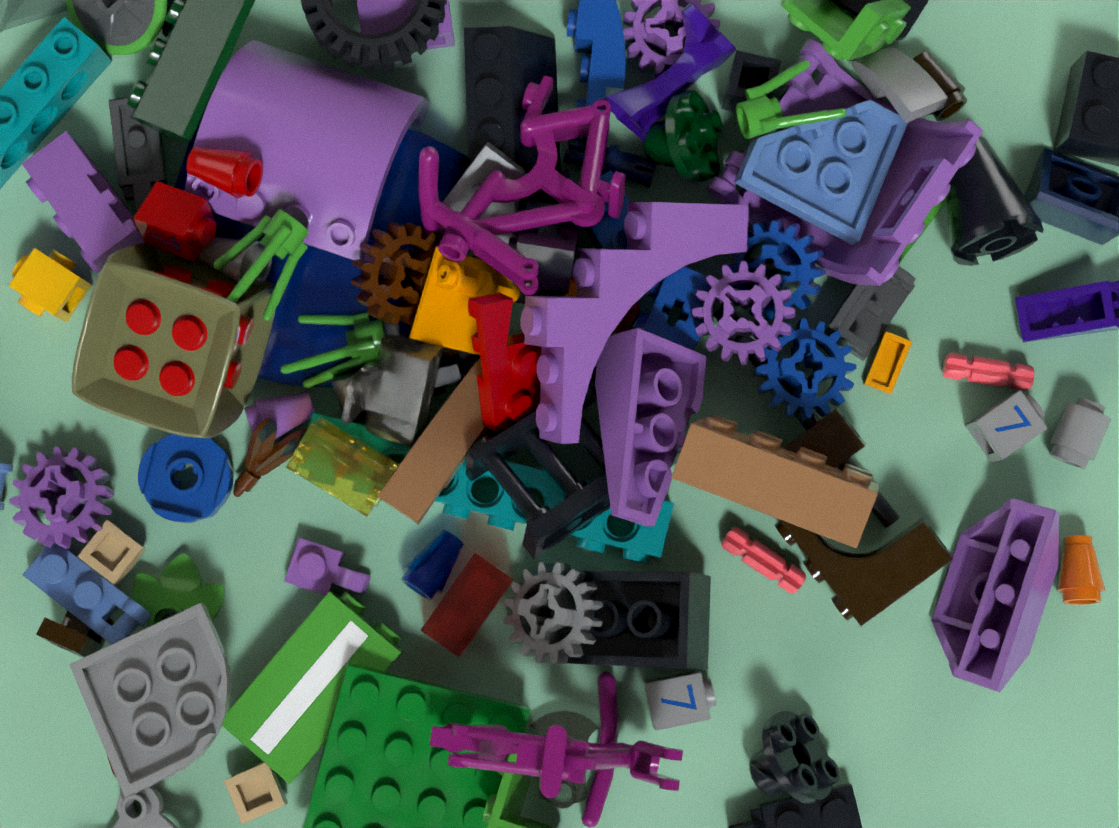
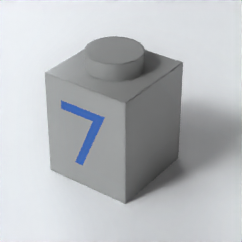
M1021 390L1008 395L965 425L991 463L1005 459L1048 429L1042 420L1045 415L1041 406L1032 396H1025Z
M698 670L643 681L652 726L655 731L711 719L709 708L716 706L711 679L703 680L701 672Z

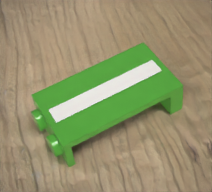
M346 590L342 595H339L336 591H329L227 711L222 725L289 784L301 775L309 765V761L325 744L347 662L386 671L395 659L399 658L405 651L398 645L402 637L382 620L375 625L362 614L367 607Z

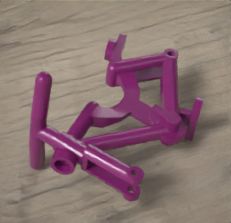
M545 75L540 85L532 82L529 83L522 103V108L527 110L520 125V139L524 146L536 147L538 153L537 163L528 174L519 179L512 180L506 179L501 171H492L461 212L452 210L438 200L439 155L437 150L433 147H425L420 151L418 193L421 220L424 230L433 232L436 235L434 242L439 244V252L450 260L463 261L468 250L471 249L477 257L519 286L520 291L525 295H533L538 290V278L536 277L538 275V263L532 258H526L496 235L572 221L575 225L590 227L602 220L605 209L604 201L609 203L608 216L615 219L619 218L624 202V173L615 171L611 184L601 181L610 129L611 106L609 102L597 100L590 106L542 115V111L553 90V78ZM588 136L578 186L555 170L558 154L555 142ZM540 189L560 203L479 219L492 202L507 204L528 197ZM526 283H531V284H533V285L527 286V285H525V284H526Z
M602 672L597 681L601 720L599 744L567 737L566 730L560 725H552L546 730L545 736L509 732L507 727L501 724L461 725L459 723H449L444 727L432 726L429 746L442 747L452 753L462 750L480 752L449 754L448 766L540 777L539 789L547 798H554L560 793L562 780L573 783H585L586 771L596 770L581 817L584 826L590 828L595 827L600 820L613 780L614 768L624 767L630 769V774L635 779L657 785L660 789L678 791L680 780L658 774L657 771L660 758L682 761L683 750L668 748L642 740L637 741L634 745L623 742L617 743L619 734L616 679L611 672ZM517 753L516 762L503 761L507 754Z

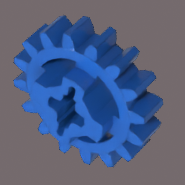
M782 219L773 220L770 229H768L764 221L753 224L754 234L749 231L747 234V252L730 253L736 259L735 262L726 265L731 269L732 273L739 272L741 261H746L749 272L755 273L760 264L767 265L774 262V267L781 268L782 271H790L781 275L782 282L777 290L778 292L787 290V286L791 282L801 281L797 290L792 294V299L783 304V306L794 308L796 315L795 305L802 310L811 305L806 294L817 295L822 290L814 282V278L826 274L825 269L815 266V260L820 259L824 255L823 251L811 252L809 246L815 237L811 234L800 238L798 236L800 225L797 223L790 225L786 231L784 230ZM765 241V245H762V254L757 258L749 259L754 248ZM790 246L796 251L801 261H798L790 252ZM766 269L765 278L769 280L775 276V272ZM750 284L732 286L733 289L738 288L739 290H751L754 287ZM773 300L765 308L767 320L775 319ZM752 305L750 306V311H749V314H750V315H752V311H751Z
M801 318L797 322L796 330L792 328L790 336L780 335L781 338L777 336L781 348L793 342L791 357L776 361L779 352L771 347L770 349L765 348L764 365H760L753 370L754 376L764 377L765 380L757 389L758 394L770 392L773 397L770 399L768 407L772 409L780 403L785 406V418L791 417L796 410H800L802 421H808L812 418L813 409L821 417H824L830 413L828 402L836 407L845 402L839 390L849 391L854 386V383L845 378V375L856 370V364L845 362L844 357L852 351L851 346L839 348L836 344L841 336L839 331L832 333L830 336L824 334L825 322L820 321L812 330L809 329L806 318ZM816 345L820 346L828 354L829 357L823 355L816 348ZM801 361H804L805 368L813 369V374L806 379L804 372L796 371L795 368ZM832 379L827 392L821 397L816 398L818 383ZM779 382L787 385L793 391V396L786 392Z

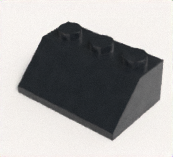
M511 26L464 28L469 166L486 143L489 142L525 169V173H529L537 163L538 153L536 147H526L520 139V125L527 110L522 108V103L529 83L532 82L540 85L545 75L553 78V90L542 111V115L558 112L555 38ZM555 142L558 153L555 170L561 172L560 142Z

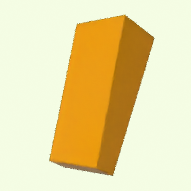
M884 331L864 384L891 394L912 341Z

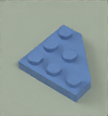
M872 100L845 109L847 113L843 118L796 125L753 140L750 143L734 183L851 245L859 242L908 124L902 120L900 115Z

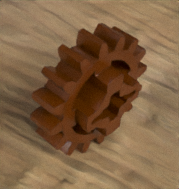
M391 222L388 225V233L378 229L372 231L375 240L373 245L363 242L359 245L365 253V257L363 260H353L352 265L361 269L360 276L351 279V285L363 289L356 297V300L368 306L366 313L378 319L382 318V321L395 326L399 321L413 325L436 246L438 247L439 244L434 242L436 235L433 232L421 230L420 226L406 222L405 226ZM412 244L416 249L402 250L400 246ZM400 297L402 299V302L389 303L387 301L388 298L396 300Z

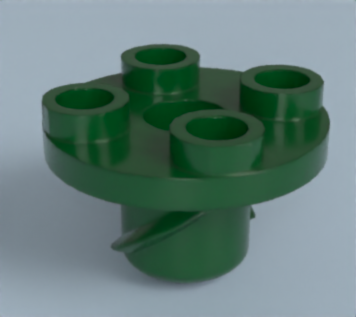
M687 90L678 92L672 96L668 103L666 119L652 123L645 137V143L642 141L645 155L648 160L657 162L656 165L676 168L679 174L690 183L703 182L718 177L720 164L717 157V138L722 135V120L716 110L709 111L708 106L697 91Z

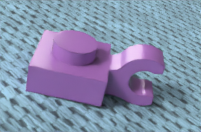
M299 538L284 582L326 596L329 591H333L335 584L359 593H366L371 576L341 566L345 552Z

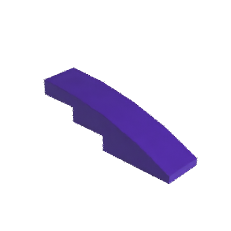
M1108 280L1015 297L1023 343L1119 329V281L1109 283Z

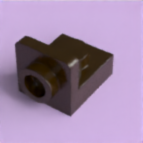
M68 610L60 624L45 617L36 633L37 636L82 658L101 650L105 642L104 638ZM109 618L106 621L108 624L113 626V619Z

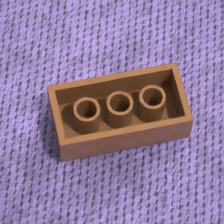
M711 414L710 417L706 416L705 419L701 418L691 423L671 478L857 549L878 494L879 484L871 482L873 475L871 472L850 464H845L843 471L826 465L827 456L804 447H800L797 453L780 447L782 439L758 430L752 433L751 436L735 431L738 425L737 422L716 414Z

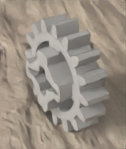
M541 562L538 564V572L530 569L523 571L526 581L524 584L516 582L511 584V588L517 595L515 600H505L504 605L513 609V615L506 617L503 621L504 624L514 625L515 631L509 637L510 642H524L520 650L521 655H535V662L550 664L552 660L556 664H565L568 661V656L579 658L583 656L581 643H595L596 640L589 631L591 627L602 626V621L593 617V612L603 607V603L591 600L590 595L595 592L597 586L594 583H582L586 574L583 570H571L570 564L556 562L553 565ZM552 609L555 610L554 617L551 616Z

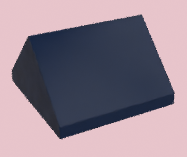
M1044 148L1025 194L1026 199L1041 222L1100 245H1104L1119 235V176Z

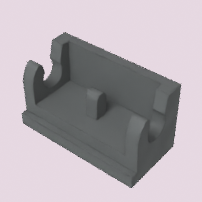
M899 266L895 274L880 286L855 284L825 327L824 334L830 336L832 333L839 331L841 336L836 343L841 347L851 346L852 351L850 353L864 361L915 287L913 283L916 279Z

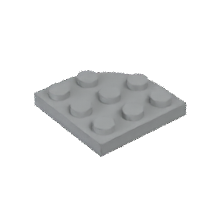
M203 603L190 607L69 664L124 797L132 796L168 779L193 764L213 743L225 721L231 696L230 667L222 642Z

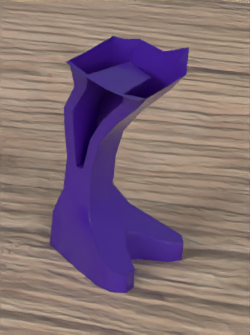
M692 2L681 11L686 41L683 54L674 64L653 80L598 99L609 102L611 112L615 115L616 119L635 133L644 143L652 123L666 114L668 103L674 94L686 91L703 74L718 68L736 52L735 46Z

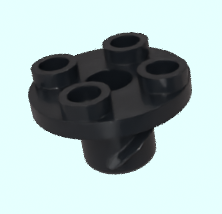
M789 711L779 712L767 719L762 732L764 749L754 754L749 762L750 775L755 785L768 795H775L786 790L792 797L806 804H813L826 798L832 789V785L839 781L840 771L835 761L828 756L819 738V727L816 721L807 713L798 716Z

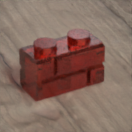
M474 553L421 631L457 657L462 656L514 579L479 554Z

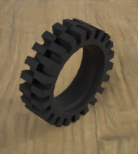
M301 0L302 9L310 29L321 46H325L328 54L334 59H337L339 56L344 64L354 68L357 63L362 65L364 71L373 72L374 65H382L383 70L387 71L394 69L392 64L401 60L403 66L412 62L411 55L416 51L421 56L428 49L427 41L429 39L435 41L439 34L438 25L439 23H444L446 15L444 6L447 4V0H415V5L409 17L400 26L390 32L371 35L353 31L345 26L335 15L332 0Z

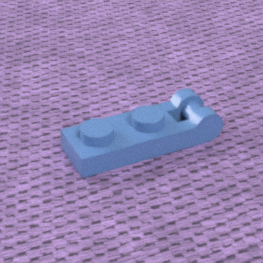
M56 542L51 548L46 547L22 574L111 645L129 637L139 624L144 626L152 617V614L124 594L69 550L57 545ZM119 608L124 614L112 627L106 621Z

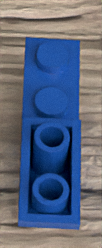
M579 0L578 10L569 9L567 37H575L574 52L591 55H582L580 82L588 83L587 98L577 99L576 108L593 105L595 100L623 91L626 67L624 34L616 0Z

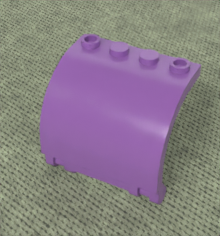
M808 39L800 50L802 57L798 61L800 63L803 60H808L810 67L786 82L788 87L778 100L783 117L823 110L847 109L868 100H872L898 114L893 105L881 98L875 99L868 89L838 66L834 58L823 49L821 43L812 39ZM817 69L821 73L814 81L811 75ZM918 118L908 122L859 242L852 245L745 188H742L738 193L735 189L737 184L734 181L750 143L743 153L737 151L730 153L724 162L726 169L720 178H713L707 187V191L722 204L748 205V227L753 231V224L762 221L770 229L773 220L782 219L785 231L790 225L799 224L800 232L798 236L800 238L811 234L815 237L809 246L811 252L823 251L824 255L820 259L815 260V266L825 269L827 275L852 284L880 286L888 281L899 267L898 258L906 246L913 243L923 232L925 222L923 221L932 207L938 205L949 193L951 188L949 182L958 168L963 167L973 157L976 151L974 144L983 130L970 119L941 123ZM767 133V134H764V135H760V136H757V137H753V139L751 140V142H752L753 140L759 138V137H762V136H765V135H768V134H771V133ZM790 246V252L797 260L801 261L796 251Z
M252 40L235 53L219 78L203 115L193 148L251 152L254 158L261 160L263 164V177L260 187L252 197L243 196L235 198L198 179L196 176L187 174L184 191L206 198L213 213L255 227L265 215L272 218L278 209H281L310 232L303 241L304 244L351 260L362 259L365 253L359 245L361 242L368 243L377 205L393 159L411 124L419 126L423 124L428 111L429 100L425 99V97Z

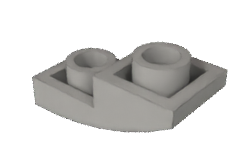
M892 46L854 60L852 67L873 97L879 99L886 96L905 123L942 109L948 99L940 86L918 63Z

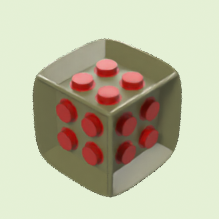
M145 243L134 244L114 252L108 257L97 277L86 310L73 364L72 393L98 409L171 434L204 439L219 435L238 420L256 383L275 312L269 321H265L262 316L275 285L268 280H265L260 285L251 284L238 301L234 303L226 298L238 282L209 266L207 263L200 261L199 257L193 262Z

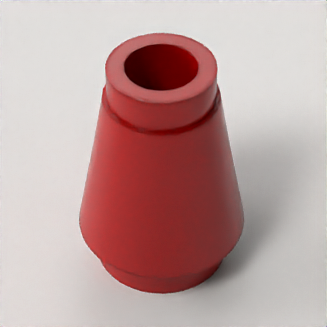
M195 147L187 159V172L235 198L243 196L252 197L260 187L263 177V164L261 160L254 158L253 154L249 151Z

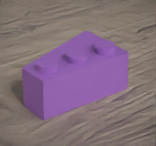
M67 131L63 132L22 163L31 176L26 181V184L42 203L48 200L57 213L53 216V219L69 238L74 237L82 248L81 256L95 273L98 274L102 270L108 257L114 252L134 244L145 243L133 219L135 216L79 142Z

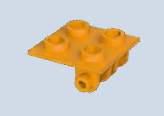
M436 246L409 338L480 355L473 351L472 335L478 332L476 319L469 316L468 300L500 292L513 298L514 303L519 297L520 289L483 260L466 255L463 261H453L443 256Z

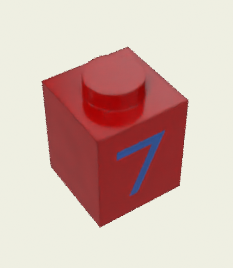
M160 182L155 183L133 218L145 244L193 262L196 261L202 249L212 242L217 226L206 198Z

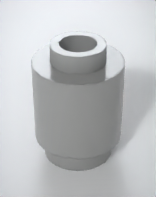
M1080 397L1076 404L1067 402L1050 441V444L1053 445L1050 456L1069 465L1086 469L1088 461L1095 459L1111 421L1109 417L1103 415L1105 407Z

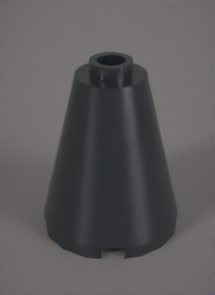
M984 137L978 138L974 144L976 151L973 157L963 167L958 168L950 180L951 188L946 196L950 249L953 260L959 265H979L977 257L989 254L993 262L1002 260L1033 245L1038 240L1035 232L1043 233L1044 231L1040 218L988 140Z

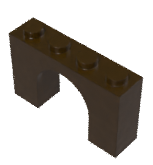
M836 407L828 415L824 416L783 447V449L797 453L800 447L816 451L827 456L826 465L837 468L864 448L866 443L841 410ZM923 517L882 547L865 553H850L840 550L829 544L821 535L780 519L774 524L782 538L790 546L797 543L808 558L803 561V564L812 577L819 584L826 580L836 593L831 600L841 615L847 621L854 617L860 626L953 560L950 551Z

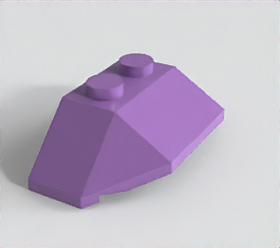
M1012 498L1004 503L1002 508L987 515L960 534L953 560L951 561L932 618L933 626L954 677L1001 692L1030 654L1058 568L1059 512L1057 510Z

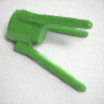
M803 60L761 86L745 90L747 101L737 103L736 105L738 125L746 139L782 131L796 125L843 118L847 112L845 109L840 108L783 117L778 100L766 97V94L810 67L808 60Z
M278 209L272 218L265 215L256 228L214 262L215 269H222L260 237L265 235L260 241V244L265 249L226 299L236 303L274 255L283 260L289 254L262 316L265 321L271 320L298 260L308 249L303 241L310 232L281 209Z
M366 312L356 315H299L298 322L302 324L354 326V329L346 331L348 346L285 364L281 367V372L288 374L348 356L352 357L350 360L304 380L303 386L310 388L332 379L334 375L348 372L364 364L380 361V356L390 354L382 319L370 321L369 314Z

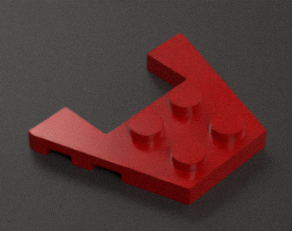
M573 277L571 278L569 292L565 293V296H576V284ZM500 292L468 300L469 316L476 319L478 332L472 335L473 351L481 356L482 372L476 376L482 423L494 431L507 429L536 411L540 404L541 382L537 376V362L541 356V346L524 344V333L508 336L513 298Z

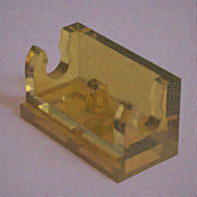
M322 418L310 424L286 468L367 517L373 508H377L381 502L378 495L399 467V464Z

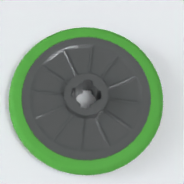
M65 0L74 25L97 43L104 52L113 55H131L148 47L159 35L167 12V0Z

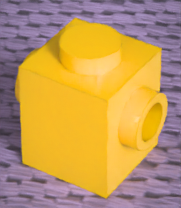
M34 248L30 255H24L16 263L12 271L13 280L8 286L21 294L17 303L41 317L46 310L55 317L68 322L92 285L72 272L77 264L53 249L49 256Z

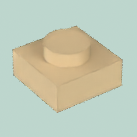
M106 520L102 525L101 531L96 532L77 557L112 584L118 586L147 549L113 522Z
M264 762L224 780L241 824L285 806L288 803L275 771Z

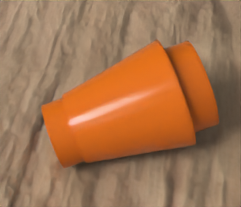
M1075 535L1063 538L1064 547L1057 592L1062 593L1063 603L1070 605L1100 603L1101 592L1105 591V586L1092 543V537Z

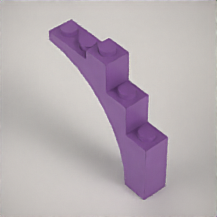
M628 202V214L624 221L627 249L577 248V260L573 267L576 296H525V308L521 314V329L525 335L524 344L541 346V356L537 362V376L541 382L540 404L536 410V424L540 430V439L560 444L579 443L582 408L591 375L611 333L631 306L657 282L685 265L714 255L747 252L748 205Z

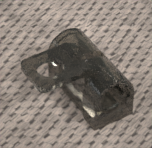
M387 335L383 337L380 342L377 361L367 362L348 383L341 422L350 424L365 409L367 414L364 427L369 433L412 447L427 427L443 347L411 339L403 335Z

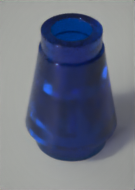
M442 529L437 536L404 566L406 573L401 578V581L414 592L431 601L436 593L442 594L464 543L450 532Z

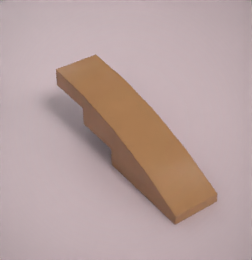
M481 357L429 423L378 495L381 501L417 525L422 521L443 488L449 485L468 457L471 447L482 439L489 429L482 423L476 376L482 372Z

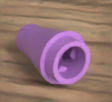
M307 391L294 395L253 400L254 405L244 408L252 434L263 420L270 418L277 428L275 439L306 420L311 419L312 412L315 413Z

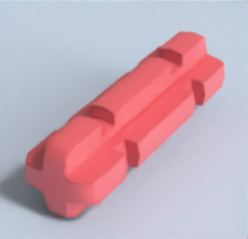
M958 353L946 355L942 367L945 378L961 380L966 377L968 382L1003 387L1008 384L1010 389L1021 391L1031 389L1034 381V368L1030 365L1016 363V365L1010 366V362L976 356L967 359V355Z
M732 527L729 529L721 542L722 548L734 556H737V554L742 556L741 561L768 579H776L778 581L777 585L787 592L796 593L806 579L804 571L793 564L789 566L785 564L786 559L756 539L754 541L748 539L750 535L740 528Z

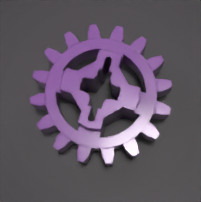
M632 0L631 7L635 12H625L623 23L629 26V28L623 30L624 42H633L627 49L628 58L640 56L641 60L638 70L643 72L649 66L655 68L654 77L656 78L668 70L683 54L686 33L681 12L683 9L681 7L685 8L692 2L719 30L720 20L709 19L714 14V3L702 5L701 0ZM659 7L660 11L654 18H646V21L643 22L650 11ZM672 25L674 32H678L677 36L670 37L668 30L664 29V27ZM649 47H654L664 56L653 52Z
M741 261L739 272L732 273L731 269L724 265L722 266L724 277L717 280L715 277L708 275L706 280L711 288L710 291L697 290L695 294L697 299L704 304L703 307L692 309L694 318L704 320V323L696 327L695 330L698 337L710 334L711 337L705 345L707 350L711 352L719 346L722 347L721 358L725 362L731 358L733 353L738 354L741 365L747 364L749 354L755 353L761 362L765 361L764 349L770 346L773 350L779 352L782 348L777 336L779 334L790 336L792 333V328L783 323L784 319L795 317L794 308L783 306L784 303L792 299L791 291L782 290L778 292L777 289L782 282V278L777 274L769 280L766 279L765 265L760 264L755 273L749 272L746 261ZM740 284L754 285L751 290L735 291L732 286ZM718 300L724 308V316L715 327L713 323V308ZM771 300H773L775 305V319L772 326L768 325V322L763 318L764 309ZM732 302L743 309H747L752 305L751 311L756 325L751 320L748 322L743 317L736 322L737 317ZM737 336H753L756 339L748 343L733 342Z
M54 447L53 458H49L42 452L37 453V466L33 468L25 463L22 466L23 471L27 474L25 480H13L12 485L21 490L19 496L9 499V504L21 509L12 517L14 522L25 526L23 534L33 540L38 538V542L46 547L51 548L56 542L57 545L64 549L70 548L71 537L82 543L87 542L86 530L91 527L97 531H101L103 528L97 520L99 515H111L112 510L103 505L104 499L114 496L113 490L103 486L111 478L110 474L102 468L99 469L101 463L91 455L85 457L86 454L78 448L73 447L68 454L61 447ZM73 470L80 471L87 483L83 484L78 481V477L73 474ZM37 512H44L46 519L50 521V525L44 524Z

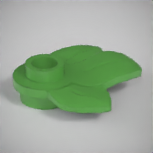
M181 554L166 566L159 579L152 575L137 573L132 585L131 595L135 602L152 614V617L147 621L148 628L165 620L169 614L173 613L176 615L199 603L205 604L213 620L223 605L225 587L221 584L213 583L201 585L202 579L197 565L189 555Z

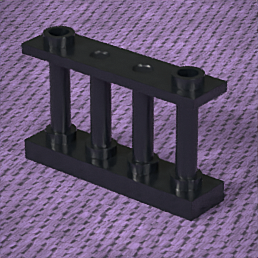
M597 366L593 369L582 410L597 401L595 388ZM536 411L493 438L491 436L483 437L469 450L466 466V476L472 482L489 471L528 518L522 545L533 559L610 508L602 439L583 417H581L579 442L603 469L601 476L589 484L586 481L580 482L547 441L539 438L540 430L536 424ZM524 447L530 450L566 494L564 501L552 509L549 506L543 507L505 461ZM681 450L676 452L671 467L677 463Z

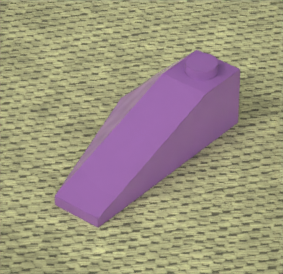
M639 328L609 336L597 361L595 388L611 515L649 527L655 525L671 484L672 472L670 468L676 452L680 451L687 436L684 431L691 415L698 413L702 403L707 356Z

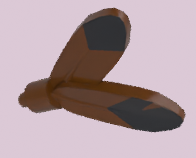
M270 418L263 420L251 436L245 462L246 468L235 481L237 487L233 491L234 496L240 497L244 491L250 492L261 476L268 474L303 449L308 428L293 432L273 446L277 433L276 425Z

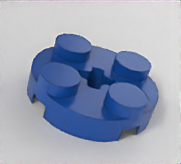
M170 433L168 434L169 436L163 437L157 443L154 442L144 453L138 469V485L151 509L162 518L180 523H194L213 517L225 504L232 490L234 474L229 453L213 438H193ZM186 464H192L193 473L198 475L196 484L191 483L187 490L180 489L181 481L174 479V474L176 470L183 471L186 468Z

